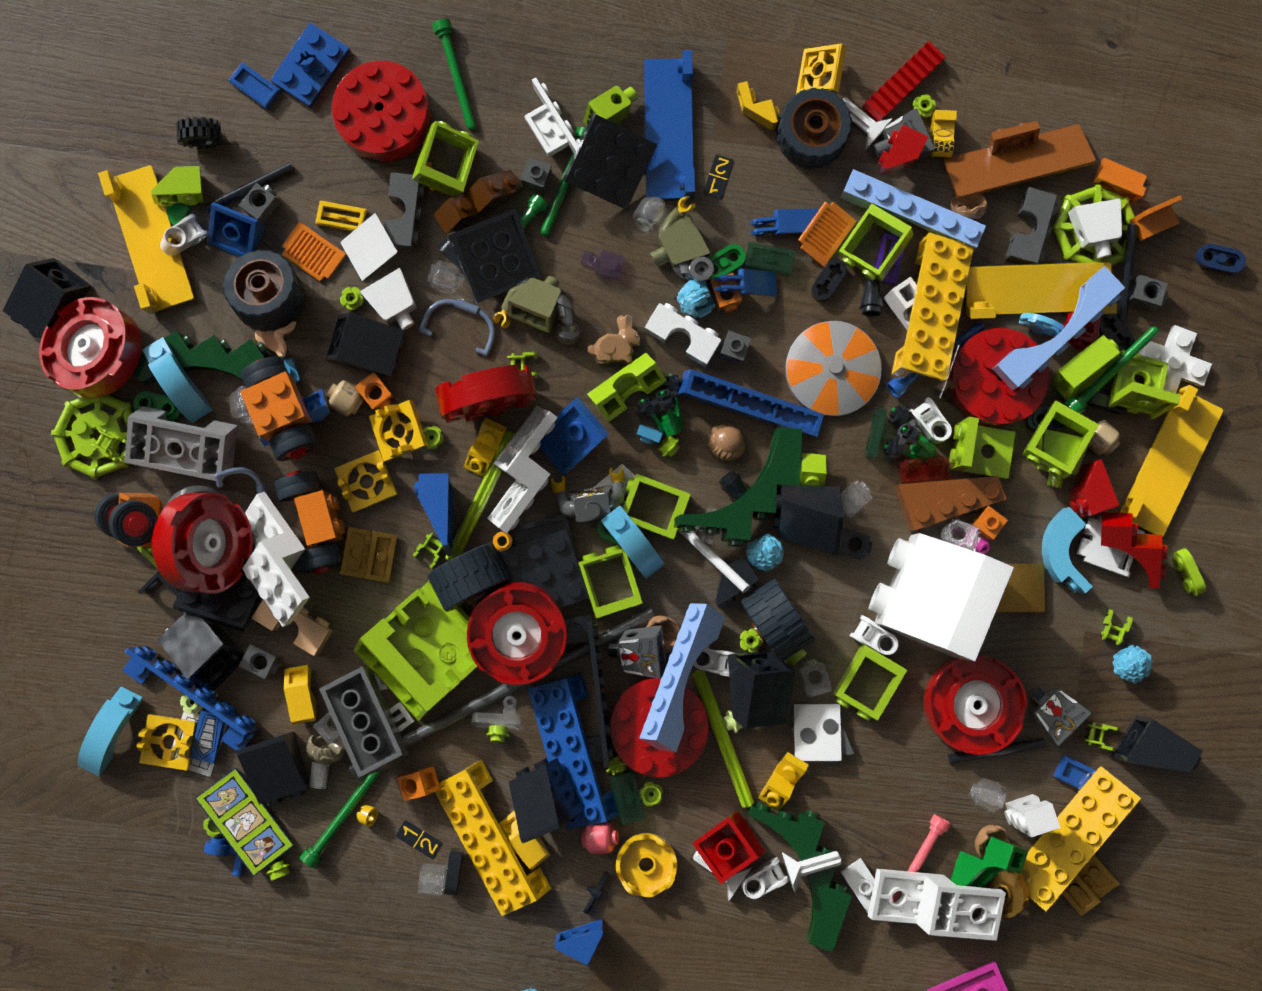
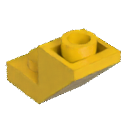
M748 82L738 83L736 92L742 114L770 130L776 129L780 113L778 107L773 106L772 99L755 103V93L753 88L749 89Z
M485 418L477 439L468 452L463 468L485 477L505 436L507 427Z
M309 665L285 669L284 692L292 725L316 721L317 700L311 691V669Z
M787 752L770 776L759 795V799L780 810L790 798L795 784L806 772L808 764Z
M515 811L499 823L511 848L529 869L533 870L551 855L541 837L522 844Z

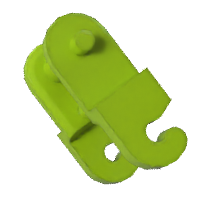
M523 352V356H515L512 353L511 356H507V359L511 360V365H516V360H521V370H525L526 357H538V353ZM532 372V376L538 377V373Z
M106 429L104 431L99 430L98 432L101 435L96 444L91 443V445L94 446V450L100 449L103 451L102 455L118 462L119 459L110 455L108 449L113 440L116 441L118 439L126 443V439L116 434L111 436L107 434L108 430ZM107 436L110 440L106 447L103 448L101 444Z
M433 532L430 535H426L427 540L425 543L419 544L416 552L412 555V557L416 558L422 548L433 553L435 558L429 566L430 569L434 568L441 557L439 553L444 549L441 542L433 537ZM430 541L439 547L437 551L427 546Z
M1109 609L1107 612L1108 616L1105 617L1103 622L1106 626L1104 631L1101 632L1102 640L1106 638L1112 639L1119 646L1121 642H1124V634L1129 632L1133 618L1127 617L1126 621L1128 622L1124 624L1123 628L1114 626L1111 623L1113 610ZM1110 628L1119 631L1118 636L1110 634Z
M1095 722L1092 725L1088 724L1091 727L1089 739L1084 741H1088V745L1096 743L1099 748L1115 751L1116 748L1105 746L1103 743L1104 732L1108 729L1119 731L1120 728L1105 724L1099 727L1096 726ZM1096 729H1101L1099 741L1094 740Z

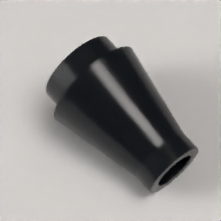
M878 280L865 281V288L859 307L864 316L876 317L881 315V310H883L879 287L880 282Z
M734 470L728 472L718 481L721 485L720 489L735 501L747 491L740 474H736Z

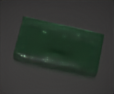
M749 242L744 267L791 276L795 251Z
M879 408L874 411L864 456L874 459L877 457L879 444L885 440L887 429L883 428L887 414L885 409Z
M634 771L609 777L620 825L624 826L645 819Z

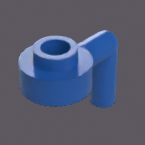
M211 837V840L205 841L204 852L217 856L236 855L222 837ZM236 855L232 875L242 876L244 864Z

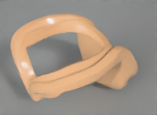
M291 321L286 327L276 331L261 332L260 330H255V338L258 343L261 341L265 348L276 352L279 357L283 358L287 351V345L283 337L294 330L296 322Z

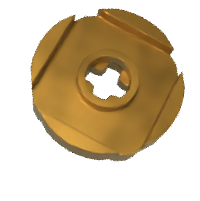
M1003 871L996 874L983 888L1002 889L1004 887L1007 890L1008 895L1004 900L1001 918H1011L1028 907L1029 893L1022 873L1017 874Z

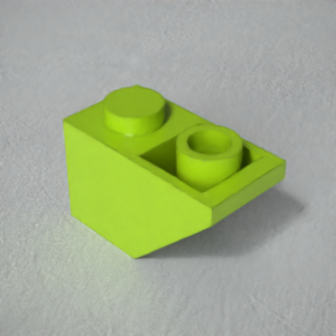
M200 166L174 167L151 190L154 204L171 206L173 203L196 205L198 202H204Z
M801 453L800 485L824 486L827 474L826 455Z

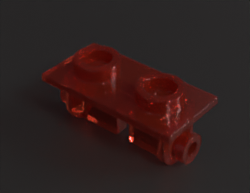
M943 456L926 458V464H922V458L904 459L897 466L902 484L950 479L947 470L949 459Z

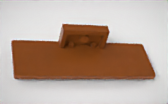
M1038 121L992 132L988 148L946 158L943 160V165L957 198L962 199L1092 165L1096 159L1079 124L1039 134L1040 126Z

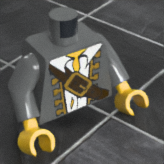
M620 466L618 473H614L612 467L609 469L612 485L566 492L564 476H561L560 483L554 482V479L551 478L552 492L556 494L560 512L564 516L572 517L576 522L602 519L618 506H622L624 503L623 482L626 479L623 467Z

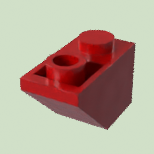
M903 124L899 131L893 130L888 140L891 147L888 153L883 151L877 163L881 166L878 174L885 175L914 165L922 152L928 136Z

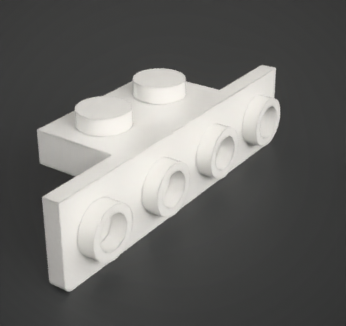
M537 78L532 79L534 90L543 105L525 115L526 122L548 157L570 146L575 154L580 140L577 139L575 141L571 135L574 133L571 125L567 120L563 122L560 115L562 112L556 102L551 103L548 98L550 93L544 83L540 84Z

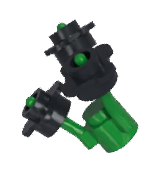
M669 374V376L665 377L667 381L662 384L664 390L657 392L655 399H650L649 397L641 399V402L637 405L640 409L635 412L636 415L640 413L643 418L651 416L656 422L659 431L664 430L666 436H672L684 430L682 425L684 420L680 412L678 392L676 391L680 389L683 379H679L678 375ZM657 409L667 412V414L661 417L663 421L656 415L655 411Z
M897 405L888 414L890 416L887 420L889 423L894 424L896 427L902 426L897 430V435L899 436H895L892 440H887L883 447L884 461L886 462L890 458L898 460L901 455L909 457L915 462L918 459L926 462L935 453V445L930 443L921 434V430L916 427L918 422L915 419L907 420L911 415L907 405ZM904 445H910L912 452L903 450Z

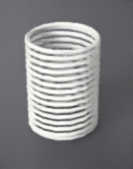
M312 762L309 787L317 789L327 788L330 765Z

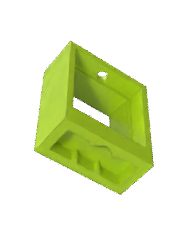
M435 121L427 130L412 180L451 197L459 196L464 192L479 140L473 138L470 133L452 129L445 122ZM434 138L464 150L456 179L426 166Z
M871 204L839 250L842 262L852 269L855 266L861 269V273L866 278L872 281L877 279L882 282L913 237L912 227ZM873 222L900 237L879 269L874 268L852 254Z
M1102 335L1057 371L1052 386L1066 401L1071 397L1075 398L1093 384L1117 360L1120 354L1118 351L1119 347L1112 339L1108 340Z
M1055 401L1049 407L1022 455L1027 457L1026 460L1035 466L1041 465L1048 469V473L1052 476L1066 479L1072 473L1099 424ZM1052 418L1083 435L1081 442L1067 465L1036 448Z
M636 474L635 479L630 477L625 489L629 494L627 500L621 506L627 515L639 483L679 497L667 530L630 517L637 527L674 540L678 528H674V518L684 514L691 494Z
M619 545L605 549L606 554L597 556L596 552L582 556L583 561L578 562L596 618L642 604L628 556L623 549H620ZM621 556L634 596L599 607L587 567Z
M861 644L834 690L833 695L838 697L836 702L849 709L850 705L859 710L857 715L867 721H870L871 718L878 721L907 670L870 647ZM864 658L894 674L874 711L844 694Z

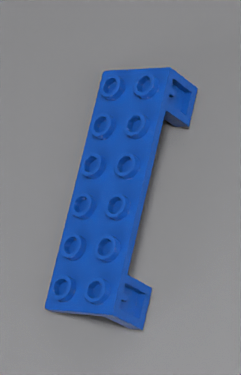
M683 50L682 59L644 60L645 138L658 144L646 168V198L648 200L681 199L688 196L689 199H694L692 50Z
M145 645L144 647H129L125 650V653L131 658L123 668V672L140 684H145L152 673L158 675L229 725V729L221 740L233 749L239 750L248 746L260 729L255 726L256 722L247 715L241 716L235 712L236 707L227 701L222 703L215 698V692L205 687L202 689L194 682L188 680L184 674L182 675L175 670L177 668L175 664L166 659L164 661L156 656L157 652Z
M582 673L529 688L528 692L547 759L550 761L558 758L584 810L567 822L566 828L572 829L603 823L619 816L621 810L615 790L601 794L575 702L588 697Z

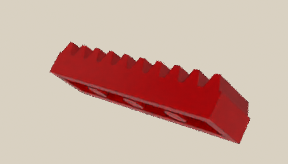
M927 41L903 67L894 73L864 103L861 109L875 122L882 121L945 60L946 56L930 41Z

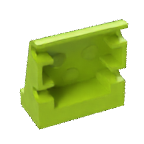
M429 580L421 589H417L398 605L387 618H383L364 634L354 648V652L418 722L477 668L467 645V627L470 617L461 607L445 612Z

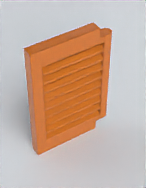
M824 202L798 239L802 244L800 249L822 267H825L856 223V220L836 203L832 202L829 205L827 202Z
M300 221L282 245L285 249L282 256L319 282L324 277L329 279L346 256V253Z

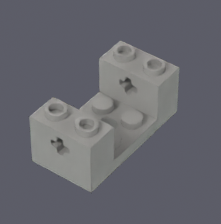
M144 406L128 417L125 463L216 481L214 477L216 473L233 468L238 425L213 421L205 428L166 421L167 411ZM172 442L180 444L182 448L181 453H175L171 449Z

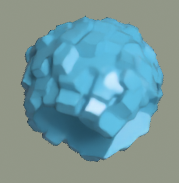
M689 280L678 292L677 300L680 303L681 313L692 315L694 318L704 317L715 306L706 282L700 283L695 280Z
M765 534L747 543V562L757 569L766 572L776 568L781 563L784 548L775 537Z
M1131 645L1118 651L1113 656L1114 673L1121 679L1136 684L1150 675L1153 663L1151 654L1139 646Z

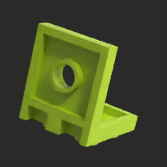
M1122 350V351L1120 352L1118 358H1119L1122 354H1124L1126 351H1125V350ZM1137 354L1114 376L1108 406H1122L1127 408V412L1134 414L1143 412L1150 414V418L1155 419L1179 405L1181 395L1164 390L1169 363ZM1136 374L1144 378V384L1135 382L1134 377Z
M968 417L958 422L953 432V439H956L950 452L949 462L952 463L950 470L1009 479L1016 432L978 426L979 418ZM984 445H988L993 449V456L991 458H985L982 455L981 449Z

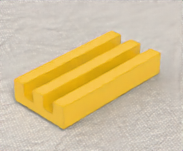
M320 201L315 224L317 226L353 232L366 221L365 218L368 211L363 208ZM324 208L360 214V218L324 212ZM322 217L358 223V226L322 220Z

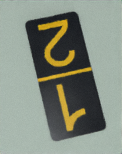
M715 155L703 192L705 195L721 199L733 159Z
M407 820L403 822L396 834L397 838L431 859L442 844L441 841Z

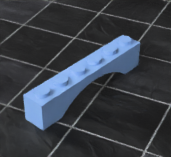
M854 169L840 199L861 208L868 209L871 204H874L885 212L909 221L933 234L974 248L973 251L977 248L986 225Z
M1104 266L1080 287L1075 311L1068 324L1057 336L1038 346L1013 350L993 370L1012 390L1017 387L1023 389L1033 380L1031 375L1036 370L1041 372L1051 363L1048 359L1054 353L1058 356L1068 347L1066 342L1070 338L1077 339L1086 331L1083 327L1089 321L1094 323L1104 314L1102 309L1107 304L1110 307L1122 297L1119 293L1125 287Z
M708 604L689 605L647 720L643 726L640 739L658 750L677 751L684 732L683 697L688 675L701 652L718 639L724 623L725 616Z

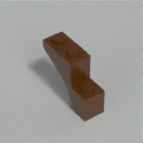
M512 170L480 178L465 194L449 198L433 215L445 234L462 230L480 214L517 196L524 189Z

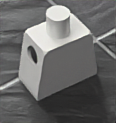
M1120 198L1075 206L1069 211L1068 214L1081 247L1095 246L1097 259L1112 256L1110 243L1116 242L1122 236Z
M400 268L360 291L388 325L397 321L402 330H406L414 325V321L409 313L417 307L406 278Z

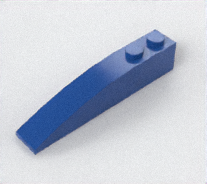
M692 369L683 373V381L681 382L680 389H678V395L778 427L802 429L803 434L818 437L824 416L822 413Z

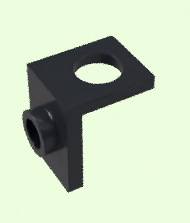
M158 571L138 590V593L148 594L160 581L176 596H178L180 590L170 585Z

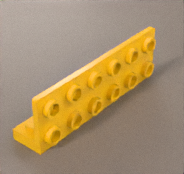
M149 165L118 176L112 175L108 170L99 172L98 175L104 194L113 201L139 282L138 285L134 286L141 309L152 314L194 300L195 297L181 253L169 256L160 247L165 231L172 227L166 212V206L154 204L151 190L158 184L153 167ZM168 239V241L171 244L177 245V241L175 239Z
M928 233L919 242L915 264L921 266L905 345L896 352L892 375L901 377L908 371L942 381L947 379L973 247L932 233Z
M1110 262L970 267L966 283V315L971 319L996 318V314L1074 312L1079 299L1080 287L1104 266L1111 272L1112 264ZM1117 303L1111 307L1107 304L1102 309L1104 314L1117 313Z
M1191 385L1178 390L1177 394L1181 395L1180 403L1168 411L1120 513H1133V523H1138V527L1152 534L1162 535V537L1223 413L1222 408L1196 396L1198 389Z
M481 759L456 775L440 782V790L435 793L500 914L504 916L537 901L552 888L540 867L532 870L527 875L525 874L480 789L493 781Z
M1103 767L1098 768L1057 817L1060 828L1044 833L1028 852L1022 870L1024 881L1028 888L1029 897L1046 913L1120 823L1128 817L1141 801L1137 794Z

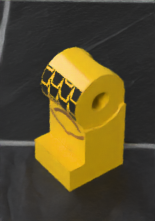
M935 110L932 114L930 139L935 149L931 157H952L957 111Z

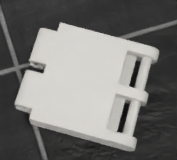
M1098 516L1097 519L1088 518L1083 534L1091 537L1090 540L1086 538L1081 539L1076 554L1083 556L1082 561L1129 578L1131 574L1129 570L1134 557L1122 550L1101 546L1102 516ZM1138 530L1137 534H1145V532ZM1129 555L1125 569L1122 570L1126 556Z

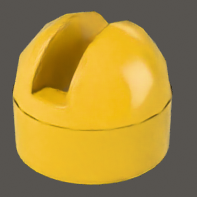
M364 805L360 807L361 811L357 812V819L361 824L370 827L377 820L378 809Z

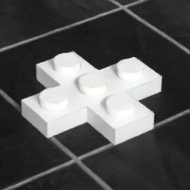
M1176 325L1171 327L1165 346L1150 341L1138 353L1142 356L1169 363L1164 390L1172 393L1177 392L1180 380L1203 387L1212 365L1190 356L1197 333Z

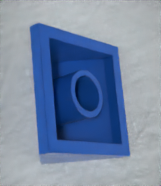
M213 202L211 204L207 244L241 257L245 253L257 250L266 228L257 219Z
M603 918L557 933L554 942L555 949L588 965L604 932Z

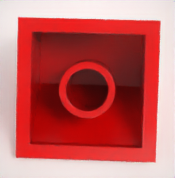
M1102 459L1082 465L1069 495L1071 499L1069 501L1070 508L1079 517H1086L1119 506Z
M738 810L692 843L720 884L758 859L766 851Z

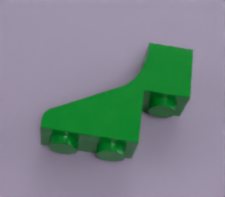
M990 837L983 859L960 851L951 881L959 886L983 888L1000 872L1010 871L1021 874L1028 850Z

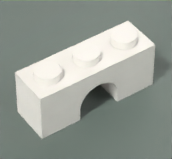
M911 277L893 288L884 297L887 304L907 330L917 287Z
M659 303L646 324L644 332L664 344L672 333H685L690 339V346L685 356L706 368L721 342V339L718 338L719 334L710 328L704 330L699 327L698 321L686 315L684 318L677 314L678 310L670 304L662 305Z
M1033 794L1005 803L1007 810L1004 813L1008 824L1030 837L1060 828L1052 803L1046 800L1040 802L1039 797Z

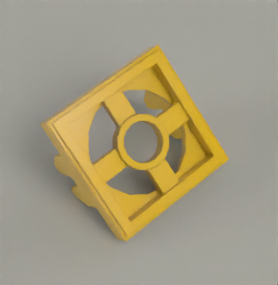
M843 44L804 49L796 94L801 90L815 87L839 93L847 47ZM825 60L829 62H834V64H827ZM820 64H823V71L821 72V74L816 76V68ZM827 73H832L829 82L821 86L822 78ZM809 75L814 78L813 87L810 86Z
M413 400L385 406V409L375 410L376 414L369 416L384 462L428 446ZM398 413L405 414L411 422L406 424L400 421ZM390 416L393 424L390 431L383 433V424L387 417ZM398 424H402L405 428V434L401 438L397 437L394 431ZM414 430L413 438L408 444L406 438L409 435V431ZM394 438L399 441L400 446L398 449L392 448L387 444L386 440Z
M380 450L334 468L338 476V485L342 488V495L348 501L352 513L398 495ZM364 464H372L380 472L373 475L366 471ZM357 467L359 472L357 482L348 485L349 475ZM364 475L372 476L374 481L372 487L368 489L360 485V480ZM383 480V489L379 495H376L374 490L376 483ZM358 489L366 491L369 499H360L353 495L352 492Z
M148 714L146 727L138 735V737L142 738V741L137 744L138 751H141L139 763L186 771L190 770V755L198 721ZM168 724L167 733L161 737L152 735L158 727ZM176 726L182 729L185 734L181 740L175 733ZM167 735H172L176 740V744L172 749L166 748L163 744V740ZM151 743L159 744L164 750L162 759L154 754ZM178 747L182 748L179 750L180 757L171 760L172 751Z

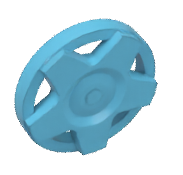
M1022 313L1019 319V325L1032 329V333L1038 335L1047 334L1055 337L1064 328L1061 323L1038 314Z

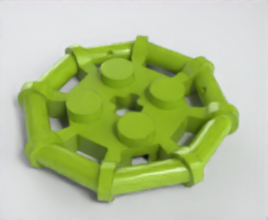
M1095 184L1092 188L1073 195H1066L1063 198L1064 203L1058 217L1052 225V231L1055 232L1064 255L1063 258L1076 263L1110 262L1112 266L1123 262L1126 239L1123 246L1118 244L1119 239L1116 242L1110 243V248L1114 251L1115 255L1102 260L1097 259L1095 246L1082 248L1072 223L1065 222L1069 215L1068 212L1075 206H1081L1079 203L1081 201L1093 198V203L1101 202L1102 199L1108 201L1120 198L1121 210L1127 225L1131 224L1129 220L1134 218L1135 215L1129 203L1130 199L1106 190L1100 184ZM1121 222L1122 233H1127V225H1123ZM1065 231L1072 232V239L1076 242V245L1072 248ZM1082 248L1093 253V258L1090 259L1076 252Z
M110 395L95 399L81 397L73 401H66L64 403L65 408L54 430H51V436H54L62 459L61 464L64 467L68 466L90 476L92 480H97L100 476L122 468L126 469L129 466L128 463H125L126 446L122 454L118 453V446L122 441L118 439L116 441L113 440L108 449L110 455L119 459L118 462L113 461L102 466L100 460L107 457L102 455L103 451L100 449L94 450V446L91 443L96 444L97 442L95 438H92L95 429L98 431L106 429L108 430L107 434L111 436L116 434L127 439V432H123L119 420L124 417L128 428V417L133 414L132 405ZM93 403L95 404V410L84 414L79 409ZM104 404L117 409L116 413L111 415L103 411ZM73 414L77 417V420L73 422L72 430L67 431L65 429ZM106 436L101 447L105 448L110 438ZM65 437H71L76 450L71 453ZM81 455L92 459L91 466L77 459Z

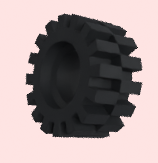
M188 117L185 120L180 119L176 122L177 143L183 147L189 146V148L197 147V149H201V147H216V145L219 146L222 143L221 123L218 120L206 119V117H193V119Z

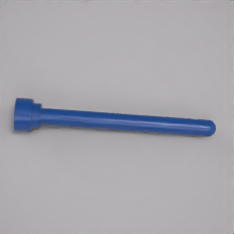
M976 323L957 337L953 352L956 350L957 345L960 348L970 338L983 331L984 325ZM910 372L903 378L892 379L887 383V387L891 394L899 399L906 394L908 386L922 375Z

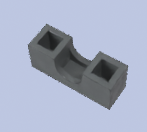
M391 172L388 197L391 202L404 204L406 210L400 219H385L384 229L397 250L414 251L415 244L418 245L420 239L417 223L422 220L423 208L420 207V199L425 197L426 186L412 180L413 175Z
M1031 187L1023 193L1017 216L1024 217L1030 221L1032 233L1024 235L1016 232L1010 238L1005 261L1019 265H1036L1038 262L1041 263L1045 254V249L1042 248L1044 240L1048 239L1052 228L1049 226L1050 218L1055 216L1058 204L1055 203L1057 195Z

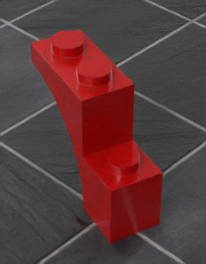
M1102 512L1101 546L1113 547L1133 556L1144 567L1149 578V588L1160 589V579H1165L1166 565H1162V559H1167V545L1162 544V535L1137 534L1138 523H1133V513Z

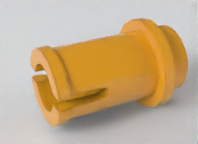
M498 532L493 538V544L497 550L506 551L512 545V537L508 533ZM505 537L507 543L501 546L499 540Z

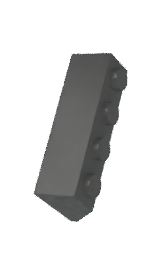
M362 666L319 689L358 778L390 768L411 757L371 669Z

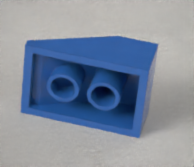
M449 473L419 474V482L414 484L415 496H418V503L422 504L447 556L453 557L454 486Z

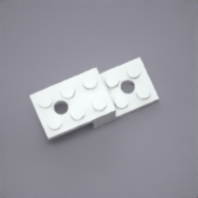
M537 405L494 462L496 466L515 479L514 483L487 518L505 533L516 527L519 522V516L524 510L530 508L534 501L533 497L547 485L548 477L550 476V473L531 460L529 455L534 454L539 449L541 439L545 434L547 435L553 430L555 420L558 417Z
M262 492L255 496L245 512L251 526L252 541L256 549L242 569L246 577L251 580L259 592L260 597L264 599L271 609L273 616L284 627L292 623L310 598L291 571L305 548L267 494Z
M877 869L868 917L871 920L915 923L929 935L997 941L1006 893L1001 889L959 886L954 884L945 875ZM901 891V898L897 901H892L893 894ZM981 908V914L977 918H972L973 911Z

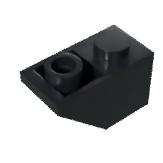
M744 555L728 564L750 585L749 590L744 595L756 588L755 582L759 581ZM722 572L720 573L714 602L716 606L722 604L723 607H726L736 600L734 596L740 593L741 590Z

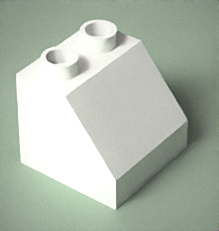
M921 533L911 535L908 541L898 538L887 562V565L897 568L891 584L887 586L879 583L869 604V610L878 613L875 623L953 658L976 661L1014 567L984 554Z

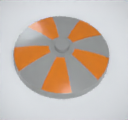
M841 321L821 322L803 331L792 344L785 364L787 384L795 399L803 407L828 417L848 415L864 406L876 392L882 371L880 355L871 338L858 327Z

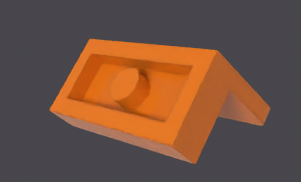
M1103 158L1092 185L1100 184L1102 188L1122 197H1128L1130 201L1136 202L1143 197L1146 190L1143 187L1146 175Z
M1181 195L1149 208L1129 220L1131 224L1138 225L1137 237L1139 241H1143L1180 223L1172 206L1183 200Z

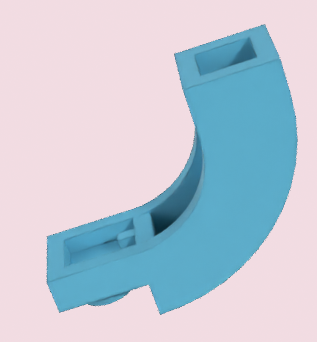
M162 337L143 349L149 362L148 366L158 383L178 410L189 421L193 423L213 411L204 393L191 381L181 367L165 338Z
M618 506L601 520L645 579H648L665 565L658 553L621 506Z
M1067 507L1055 515L1045 530L1042 540L1043 562L1048 574L1055 583L1066 580L1065 584L1072 592L1087 593L1093 586L1075 569L1069 557V547L1072 539L1087 524L1070 507Z
M120 687L111 700L107 699L84 738L78 756L79 767L97 776L102 774L113 759L114 747L122 729L142 703L141 696Z

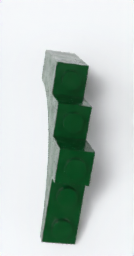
M177 330L165 338L184 371H220L242 379L241 371L246 366L259 359L267 358L266 355L269 354L261 341L257 343L252 338L231 352L229 351L232 348L224 337L220 339L216 335L210 336L197 346H195L188 334L183 335ZM143 352L134 373L141 383L150 385L156 382L157 379L150 370L149 362Z
M778 427L772 432L770 450L765 465L755 483L743 496L732 504L716 511L702 514H680L674 518V528H681V532L696 533V530H705L707 535H719L721 532V541L728 542V546L741 547L743 543L750 541L752 515L753 519L767 520L769 516L776 513L777 489L780 493L781 485H800L802 429Z
M760 802L749 807L747 814L767 824L779 833L795 850L801 861L834 852V850L821 845L819 849L816 848L825 824L820 818L821 814L807 809L806 813L799 811L795 820L793 819V814L780 810L779 814L770 811V806ZM836 867L807 875L812 907L811 922L806 939L809 944L830 952L834 950L852 898L850 892L847 891V886L837 882H833V885H830Z

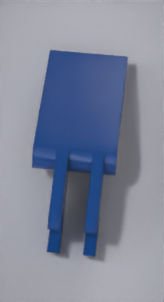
M818 209L774 210V217L756 218L750 221V225L758 226L774 223L775 227L757 228L751 231V235L758 236L771 233L776 235L802 234L817 214Z
M738 269V275L714 277L716 282L738 281L739 284L715 287L716 292L739 291V294H752L763 297L777 296L776 273Z

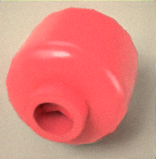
M610 822L587 825L586 829L582 830V846L590 854H610L614 846L619 843L618 830H614Z

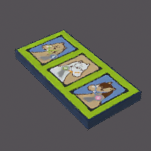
M236 768L195 797L197 803L253 877L294 846L263 804H258L253 790Z

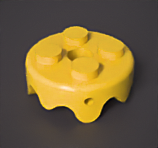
M641 833L626 840L621 846L616 859V873L625 890L632 895L654 897L672 886L677 871V859L671 845L664 838L651 833ZM643 858H650L654 863L653 867L648 871L642 870L639 866Z

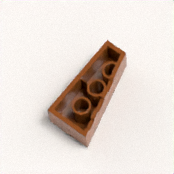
M998 476L899 484L894 486L909 532L1006 499Z

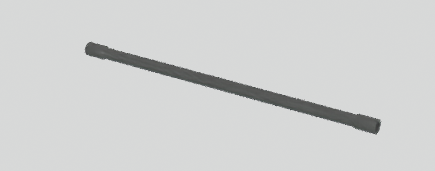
M651 607L638 612L628 620L599 634V639L594 640L595 645H599L600 648L621 637L626 630L637 629L647 625L649 620L655 616ZM585 641L564 652L550 673L590 653L589 641ZM504 683L402 736L404 743L408 748L531 683L522 685ZM352 762L348 763L352 775L356 776L357 773Z

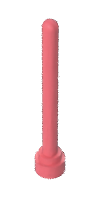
M936 814L933 815L929 822L931 823L929 827L931 830L910 865L908 872H919L939 835H943L944 832L947 833L951 823ZM895 892L892 901L899 900L902 892Z

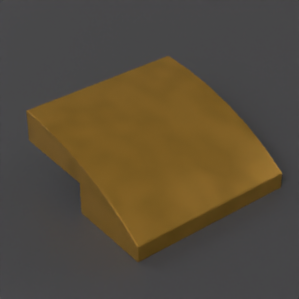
M347 527L339 574L389 582L397 535Z
M1008 564L1014 568L996 612H1045L1044 564Z
M1094 854L1062 894L1082 916L1101 902L1100 898L1116 888L1120 883L1101 859Z

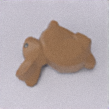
M621 315L617 318L618 334L607 333L599 338L594 345L588 346V352L595 357L597 364L624 363L629 365L633 362V347L639 346L641 339L638 333L632 329L633 321L631 315Z

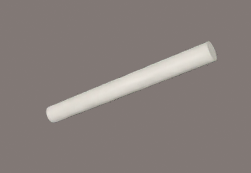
M678 528V531L743 593L749 590L750 585L695 533L681 532V528Z

